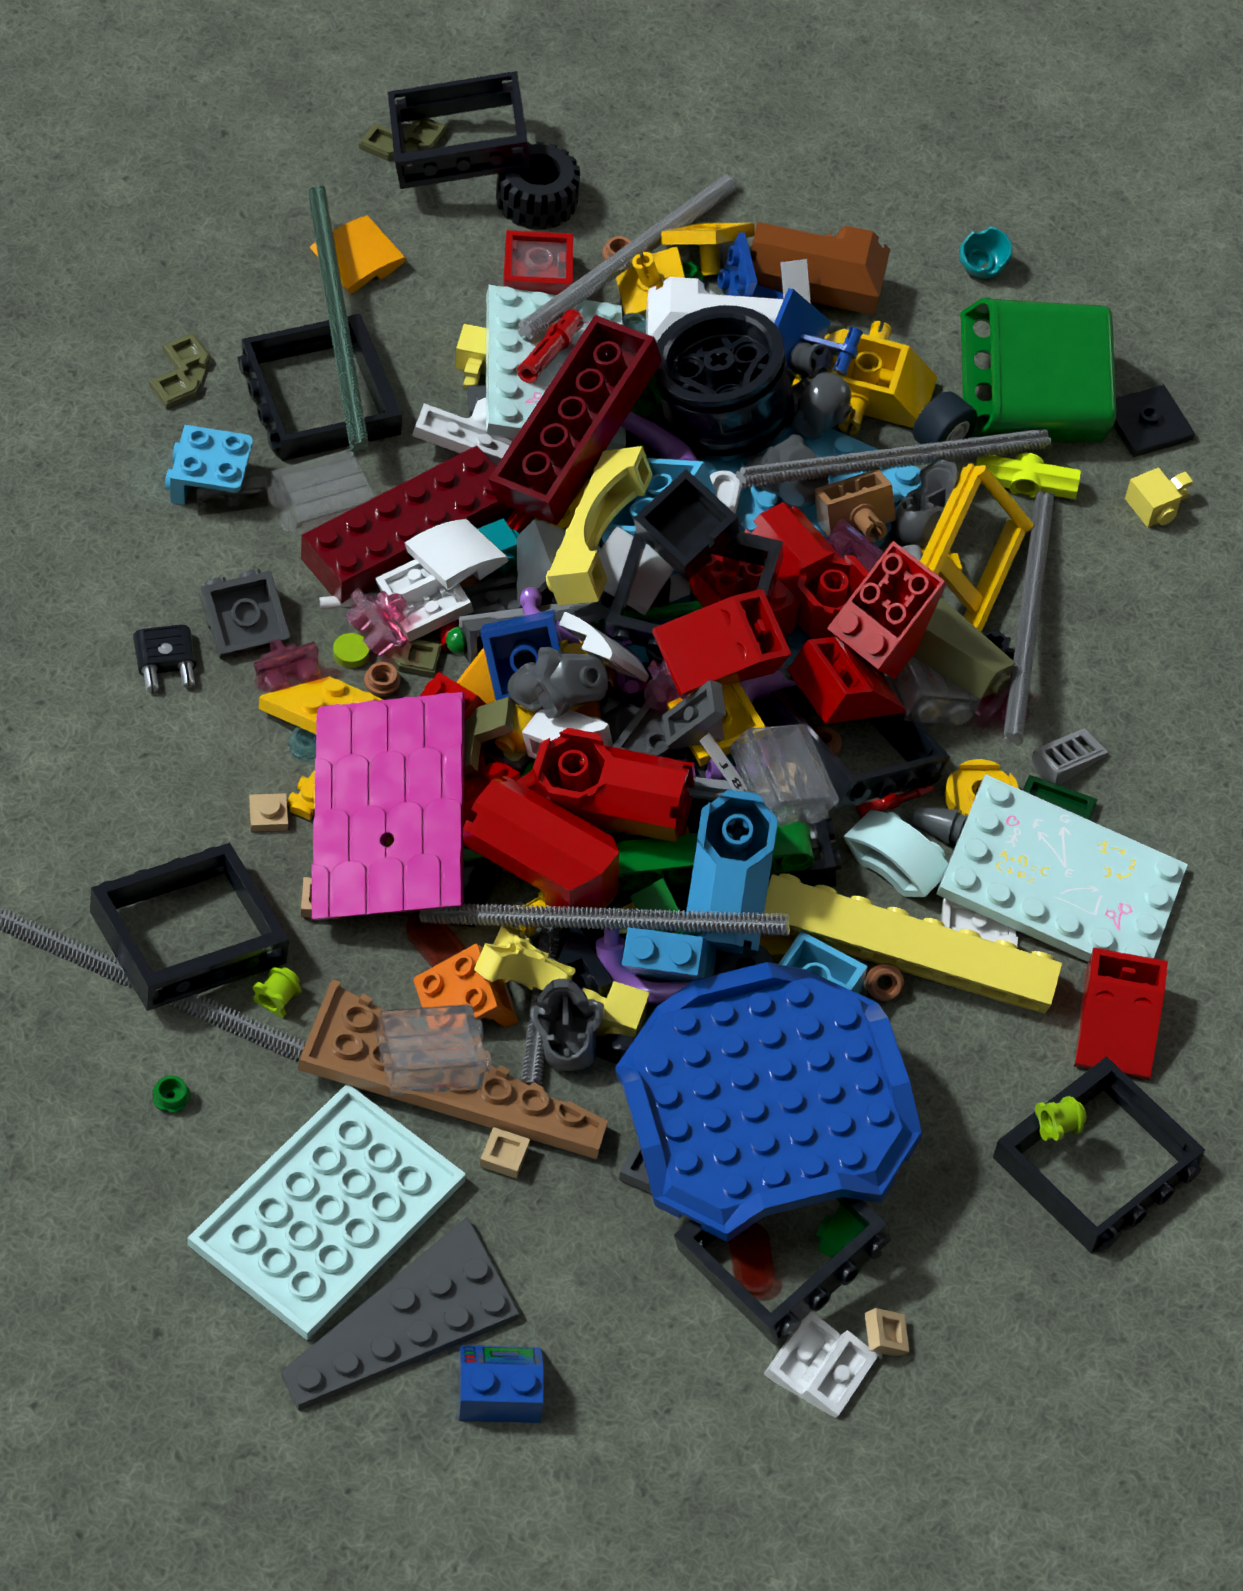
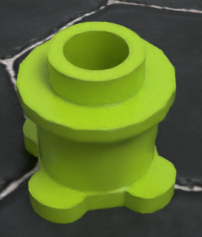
M275 967L269 971V978L264 984L257 982L253 986L255 995L252 999L260 1006L283 1019L286 1015L284 1007L292 997H298L302 990L299 985L300 980L292 970Z
M1064 1097L1060 1103L1051 1102L1045 1105L1044 1102H1040L1035 1105V1113L1040 1124L1039 1131L1043 1140L1048 1141L1053 1138L1055 1141L1063 1139L1064 1133L1069 1132L1075 1135L1083 1130L1086 1122V1112L1083 1105L1077 1102L1074 1097Z

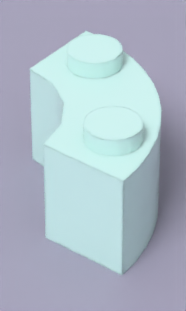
M870 810L843 836L859 864L882 875L893 885L897 892L905 897H925L942 881L948 866V862L945 860V853L937 843L930 842L918 830L904 822L893 812L884 813Z

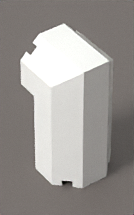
M670 277L663 281V287L656 290V286L648 290L646 334L655 337L657 343L662 333L683 316L702 308L719 305H737L750 308L766 315L774 323L784 299L716 295L712 290L708 293L704 289V284L699 279Z

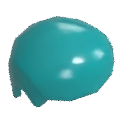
M989 226L982 232L972 231L965 238V241L962 242L959 249V261L967 273L981 279H990L1000 275L1012 257V242L1005 232ZM988 261L987 267L980 268V266Z

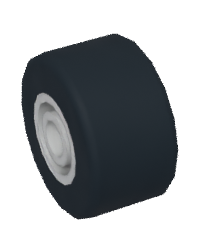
M951 391L941 393L933 398L919 414L912 432L914 440L923 445L968 439L976 427L978 415L976 410L956 393Z

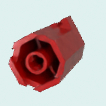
M782 502L760 513L754 520L757 527L750 534L783 541L784 558L777 578L800 600L796 623L812 639L827 637L839 639L827 628L869 572L855 556L845 554L843 559L798 507L793 506L791 508L787 503Z
M567 728L559 732L560 736L552 741L548 738L540 743L533 766L537 794L593 826L675 843L679 841V836L682 837L684 834L693 800L692 797H689V788L687 786L694 788L696 780L694 763L605 746L598 733Z
M502 776V780L498 778L492 779L475 800L471 810L477 813L473 823L466 820L464 824L463 845L542 890L544 902L549 907L556 906V908H559L560 906L563 908L565 906L568 909L569 906L570 908H576V911L577 907H583L585 911L586 907H592L595 911V907L597 909H600V907L602 909L606 908L619 892V850L611 835L508 776Z

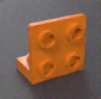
M476 943L414 978V984L429 1030L431 1028L446 1037H450L485 1017L489 1020L493 1019L503 1027L512 1026L519 1022L507 984L503 982V979L491 982L474 970L483 949L479 944Z

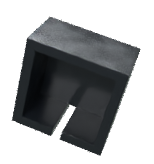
M687 469L634 517L637 535L687 582L711 560V550L717 555L740 533L738 516Z

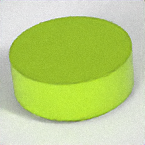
M343 634L333 644V657L339 665L345 668H358L364 665L369 658V643L359 634Z

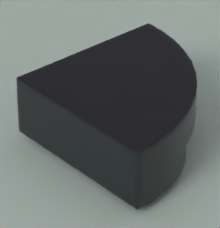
M623 1034L603 1035L597 1040L596 1056L618 1064L634 1041V1037Z

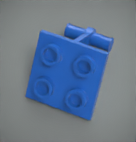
M738 232L733 246H730L728 249L725 266L719 270L717 278L718 287L723 289L724 295L784 299L783 293L757 284L746 235L744 232Z
M788 288L774 322L782 335L787 362L786 369L800 381L805 379L806 377L795 375L790 368L789 357L791 350L796 344L801 342L812 345L824 344L831 350L832 356H838L832 371L839 376H846L851 361L856 359L858 355L856 348L863 335V331L856 327H849L844 344L824 340L831 321L796 290Z

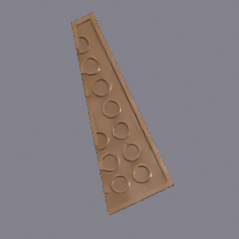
M331 980L300 1056L297 1070L483 1126L495 1127L533 1141L597 1159L607 1128V1120L571 1101L566 1103L550 1097L543 1091L544 1087L534 1082L530 1086L510 1076V1070L500 1065L498 1068H495L479 1060V1053L431 1028L429 1031L424 1028L420 1029L410 1024L405 1019L406 1015L396 1010L391 1014L372 1004L373 998L365 994L359 997L341 988L340 981Z

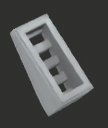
M1083 728L1035 750L1030 765L1044 780L1061 785L1107 756L1108 751ZM1084 740L1094 751L1089 753L1079 742ZM1073 746L1082 756L1079 757L1070 747ZM1064 752L1071 761H1068L1061 753ZM1055 757L1062 765H1058L1052 758Z

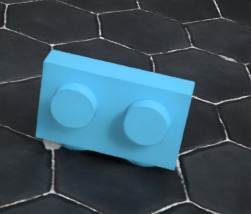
M184 425L180 443L176 442L174 445L172 456L173 469H168L166 474L165 490H170L171 503L185 505L190 486L232 493L239 492L242 488L253 445L252 437L247 434Z

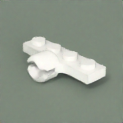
M486 397L477 401L470 418H463L424 403L412 434L414 437L460 454L477 445L495 466L498 465L515 439L486 434Z

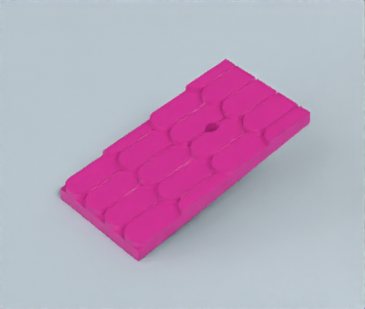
M440 693L429 696L403 697L380 701L372 700L361 703L333 704L318 707L316 716L315 818L313 820L312 920L463 906L465 693ZM390 836H394L393 844L387 847V839Z

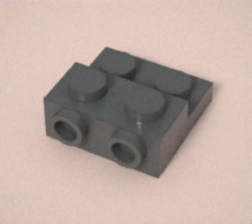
M252 569L239 575L240 578L226 581L225 577H218L205 582V586H201L199 597L208 628H211L219 658L289 642L290 634L271 570L261 573L260 569Z

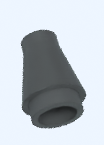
M918 805L913 815L912 826L921 828L951 845L953 842L957 843L967 815L962 814V810Z

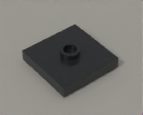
M1165 385L1116 398L1114 428L1132 457L1194 439V431Z

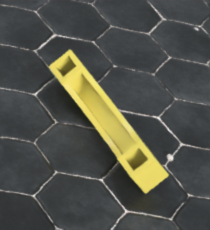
M643 446L605 450L602 452L597 466L594 467L593 475L588 486L585 487L584 495L579 506L575 509V515L570 526L566 529L562 544L557 550L553 564L546 575L547 587L549 591L553 592L558 606L599 601L608 581L597 552L600 538L613 518L637 496L645 495L653 476Z

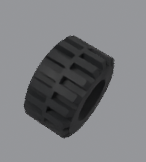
M536 141V144L528 142L532 168L497 174V207L499 210L503 209L502 215L506 219L512 216V223L518 226L521 222H524L527 229H532L533 225H539V230L547 229V224L551 223L553 228L560 226V219L567 222L570 219V214H574L576 211L580 186V167L577 166L574 156H569V152L564 148L557 149V145L552 143L544 145V142Z

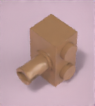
M879 469L814 489L818 525L831 541L845 539L851 534L861 531L868 541L876 542L872 534L880 541L887 531L885 523L896 520L892 484Z

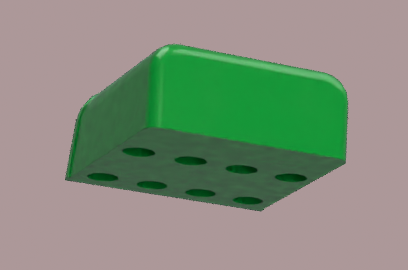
M982 298L960 312L963 400L976 410L978 418H990L984 427L979 430L975 427L969 438L1046 429L1051 442H1100L1106 439L1116 420L1113 316L1107 306ZM977 321L987 322L990 325V335L988 337L976 335L973 330L974 323ZM978 353L988 354L991 357V367L980 369L974 362V356ZM979 385L989 386L992 389V399L981 401L975 395V388Z

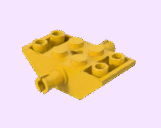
M876 321L872 323L869 335L863 334L856 348L858 350L856 359L851 361L846 376H840L848 383L851 390L850 406L852 410L846 420L838 424L840 430L844 433L847 432L849 423H853L850 434L858 433L864 415L914 428L919 414L931 401L937 382L936 374L910 346L888 340L892 333V328L885 322L881 332H878L881 321ZM838 330L826 335L824 340L844 344L849 330ZM832 356L833 364L829 373L835 374L832 371V369L835 366L838 356ZM795 377L793 385L800 382L797 377Z

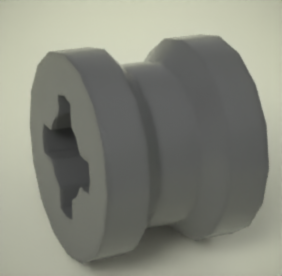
M801 342L796 344L791 350L789 364L795 375L815 378L820 373L830 372L833 357L831 350L824 344L812 345Z

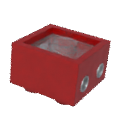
M506 230L503 286L558 295L573 284V234Z

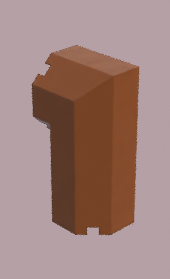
M758 222L751 246V258L757 284L783 293L781 262L807 259L810 302L876 315L890 248L886 244H884L883 248L878 243L879 237L874 231L851 226L840 228L839 233L832 236V232L827 235H821Z

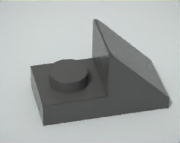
M709 680L662 715L667 747L675 749L702 745L699 740L708 733L711 734L716 742L724 740L721 719L726 716L721 683Z

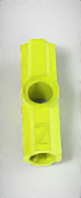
M1022 453L1015 458L997 455H986V457H983L982 455V457L978 456L976 460V466L985 465L1003 487L1010 488L1013 495L1020 493L1030 495L1029 498H1035L1036 493L1042 490L1044 493L1051 492L1054 496L1076 499L1081 474L1079 469L1044 464L1042 458L1033 453Z

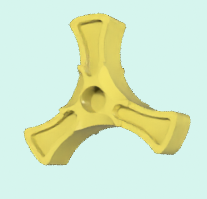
M501 925L493 945L485 943L474 968L477 973L491 982L503 979L505 983L513 981L525 985L530 990L536 987L542 991L552 980L559 978L572 980L576 971L573 967L548 958L549 953L543 952L530 944V939H525V931L506 925Z

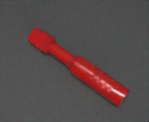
M934 786L913 788V790L901 794H890L885 798H878L856 806V811L861 819L870 810L888 811L899 807L903 802L919 798L925 793L934 791Z

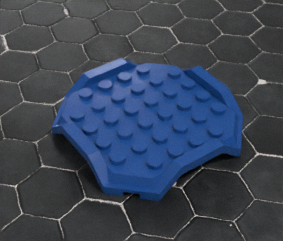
M766 962L691 981L656 1007L615 1067L616 1076L624 1091L644 1159L654 1206L678 1218H681L683 1215L701 1224L702 1230L726 1242L765 1216L840 1197L882 1203L896 1181L897 1172L904 1161L908 1162L922 1139V1130L911 1083L885 1012L877 1002L806 969Z

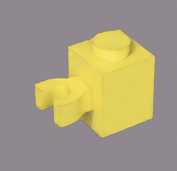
M468 324L463 325L456 347L455 369L464 370V376H466L463 389H467V385H478L481 374L486 375V328Z
M1158 467L1131 478L1125 500L1147 528L1158 523L1166 525L1176 517L1180 501L1189 497L1186 487L1191 486L1193 480L1185 471L1169 481Z
M613 981L607 998L600 996L592 990L582 989L587 999L601 1002L605 1007L604 1017L598 1028L597 1036L623 1034L634 1037V1039L637 1037L647 1012L650 992Z

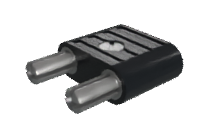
M171 625L145 628L133 634L138 671L141 675H144L148 692L152 693L149 674H151L154 692L159 689L156 673L180 671L182 685L184 688H188L187 670L190 688L195 686L193 669L196 667V658L190 627L187 625Z

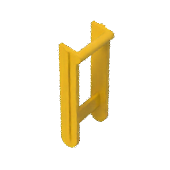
M968 464L967 467H963L958 477V483L951 492L920 562L947 582V587L967 608L963 617L981 632L1024 535L1032 529L1034 523L985 465L975 466L974 464ZM980 483H982L1011 519H1007L980 581L975 588L947 555Z

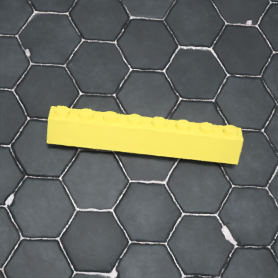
M771 875L768 883L764 914L766 917L768 913L771 917V913H773L776 917V913H778L780 917L782 913L785 917V913L789 915L790 928L788 937L796 939L799 933L803 931L844 954L876 964L889 963L896 966L902 972L1043 1014L1046 1013L1052 1004L1062 963L1053 960L1054 958L1050 954L1040 951L1028 953L1017 949L1014 943L1005 940L992 942L981 938L979 933L969 929L956 931L945 927V924L937 919H917L909 916V913L901 908H881L873 905V902L865 897H845L836 894L837 891L829 886H809L800 883L801 880L793 875Z

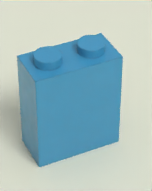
M628 927L622 966L634 975L642 978L671 982H691L714 975L718 949L711 945L704 937Z

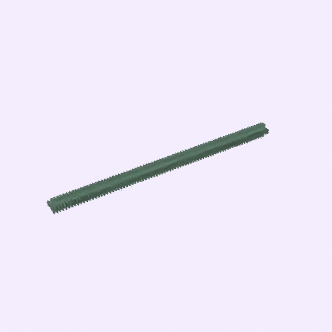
M320 185L318 188L312 186L308 190V198L315 241L317 242L316 247L318 248L317 253L321 267L327 313L329 314L328 320L330 332L332 333L335 361L337 362L336 368L339 375L338 380L341 388L343 410L345 411L344 417L347 424L350 450L356 452L359 449L365 450L369 448L367 446L369 441L366 434L365 418L363 417L364 411H362L363 405L361 404L359 382L357 381L354 352H352L353 346L351 345L352 340L350 339L343 288H341L342 282L340 270L338 269L339 264L337 263L338 257H336L337 251L334 244V235H332L333 229H331L332 223L327 193L325 192L326 187Z

